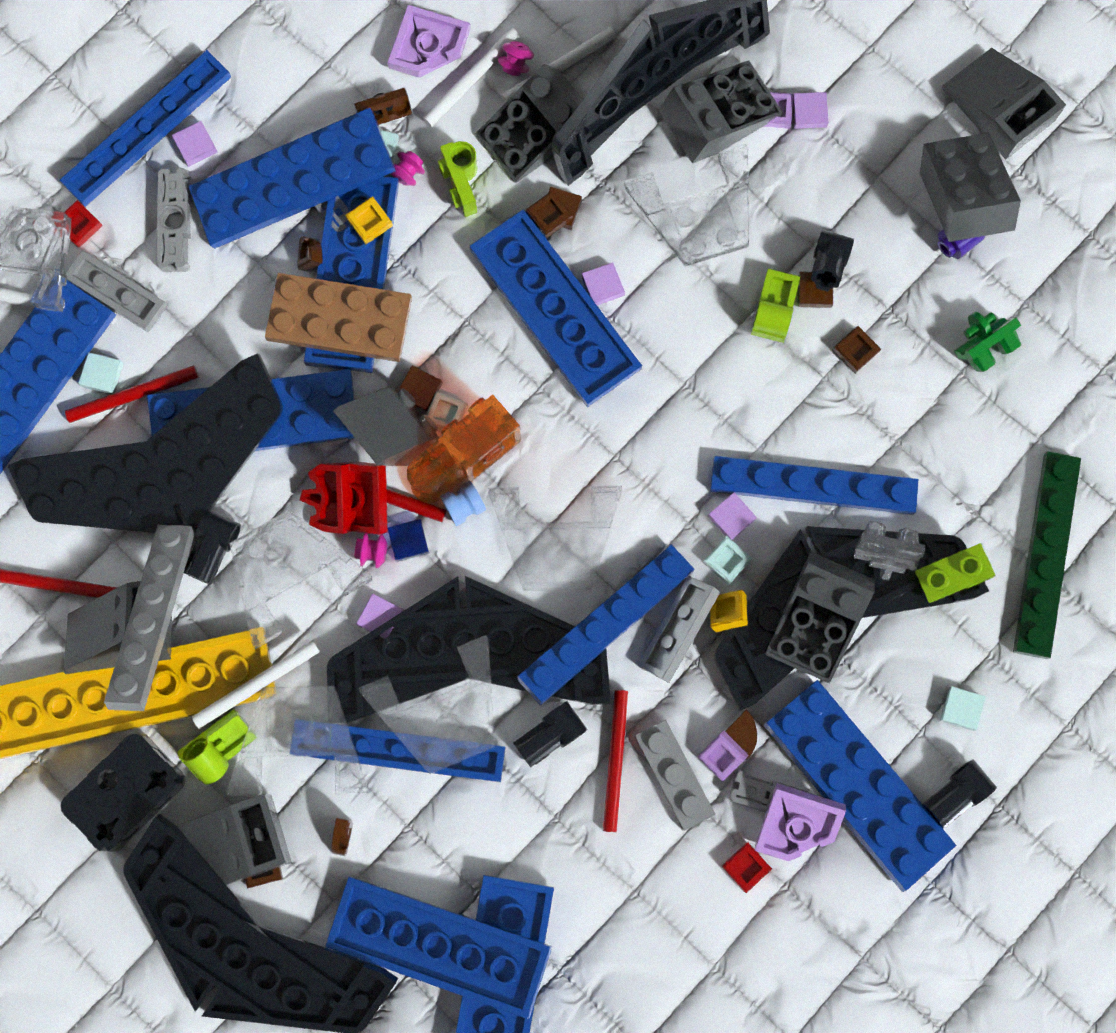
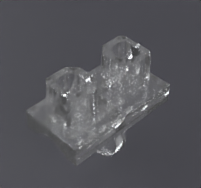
M869 521L855 547L854 558L870 561V567L881 569L880 579L889 580L892 571L903 574L905 569L915 571L925 550V545L919 544L918 531L904 528L899 530L896 539L885 537L886 526L883 523Z

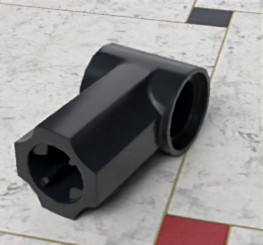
M822 229L813 258L816 260L811 275V280L814 281L817 289L828 292L832 288L839 287L844 267H846L852 251L854 238Z
M206 511L198 524L195 535L197 540L187 560L184 574L211 585L226 552H229L237 541L241 524L211 511Z
M568 701L552 710L542 718L543 722L513 742L530 768L548 757L560 746L564 748L588 730Z
M974 759L956 770L949 777L950 781L923 803V806L942 828L949 825L970 806L973 807L982 802L997 788Z

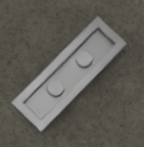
M81 250L63 275V278L148 333L168 306L165 301L84 250Z
M688 575L637 666L670 683L720 591Z
M666 720L634 736L683 831L716 815Z

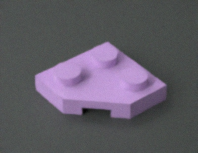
M408 5L387 62L388 68L420 78L461 58L471 29L470 23Z
M776 783L755 843V851L791 861L801 857L804 851L818 845L824 847L835 842L846 812V805Z

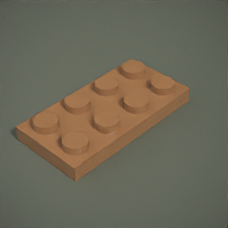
M278 273L265 339L270 342L400 362L412 295Z

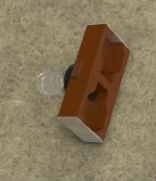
M377 82L372 83L369 88L372 98L353 104L356 113L371 108L378 125L413 114L405 87L384 93L382 86Z

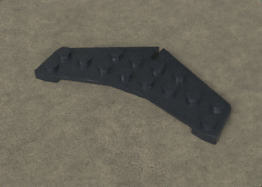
M707 0L649 15L650 25L645 20H642L564 126L555 133L551 147L560 178L568 186L580 178L593 165L591 158L593 153L632 114L693 68L738 45L746 49L769 35L767 0Z
M257 353L241 360L146 442L24 458L8 465V469L30 516L37 522L155 533L158 525L184 526L175 506L179 504L188 526H192L195 532L204 513L211 511L281 417L283 406L261 355Z
M806 526L805 528L818 555L875 580V592L862 618L970 601L989 592L984 581L932 603L928 602L915 571L967 549L965 543L957 536ZM801 529L747 604L748 625L730 629L715 650V663L739 712L756 704L795 669L765 655V652L811 551Z
M457 576L330 658L327 664L329 723H349L468 679L527 691L519 683L517 677L576 626L465 576L467 608H461L459 577ZM393 627L390 635L386 639L380 637L381 634L385 633ZM607 649L551 697L589 705L610 704Z
M158 814L153 819L124 864V877L194 1011L198 1010L213 986L219 989L202 1017L338 1033H359L368 1025L398 980L395 975L380 966L259 925L179 828L161 814Z

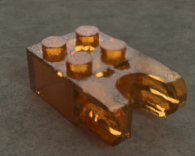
M493 394L486 400L482 397L475 401L468 409L469 414L461 421L455 419L447 424L441 431L442 436L409 464L407 479L414 496L418 500L429 504L435 503L441 499V495L451 491L464 479L473 482L521 442L520 425Z

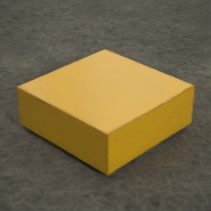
M373 196L345 215L365 245L393 227L392 221Z
M741 589L718 595L710 610V627L715 632L748 625L747 595Z

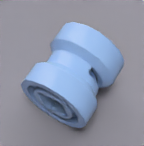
M471 480L461 485L460 490L457 491L458 495L455 496L454 493L447 492L440 496L456 527L464 523L471 514L479 515L486 511V507Z

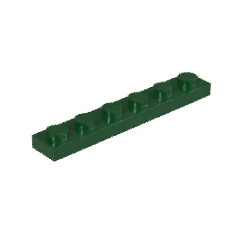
M1049 451L1043 456L1013 653L1042 659L1051 658L1081 458Z

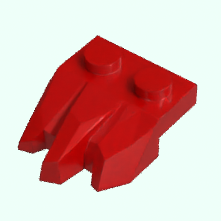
M367 462L319 464L308 472L309 478L316 484V489L302 490L299 500L314 506L316 509V514L310 517V526L324 532L338 534L367 532L368 534L381 535L388 532L386 466Z

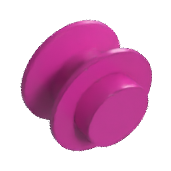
M516 41L504 43L502 48L507 53V56H501L498 59L499 64L503 67V71L512 76L528 73L530 68L525 61L534 58L530 48Z
M399 151L397 156L400 161L398 164H394L396 171L391 173L393 178H398L399 183L405 186H415L416 181L413 176L416 173L421 175L425 173L422 167L423 161L411 151L406 153Z
M365 532L363 539L357 538L354 557L355 559H360V566L363 567L366 561L369 560L374 561L375 567L378 569L386 559L387 541L383 534L377 540H370L368 533Z

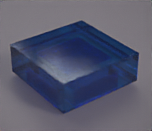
M421 519L388 527L396 562L430 554Z

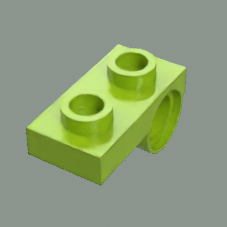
M464 141L451 142L440 146L442 159L437 160L443 179L450 178L453 188L449 189V194L455 209L461 207L465 217L476 214V200L468 182L476 176L478 171L475 148L470 143ZM459 158L470 160L465 166H458L454 163Z
M767 269L751 335L784 343L793 314V305L800 276Z
M982 543L915 571L929 603L996 576Z
M233 709L178 750L177 754L179 759L199 781L209 785L218 781L226 773L229 766L228 760L255 741L257 736L240 714Z

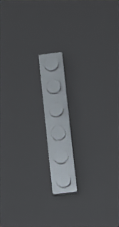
M157 526L104 700L108 710L144 711L195 535L192 526Z

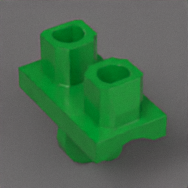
M975 311L968 316L970 327L963 331L965 337L970 340L954 350L958 359L968 360L976 372H984L996 363L989 350L993 345L996 344L1001 354H1009L1022 346L1015 331L1021 324L1017 317H1013L1009 321L1005 318H1000L996 321V317L992 312L983 316Z

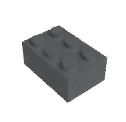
M989 133L923 144L920 176L949 242L1015 231L1021 200Z

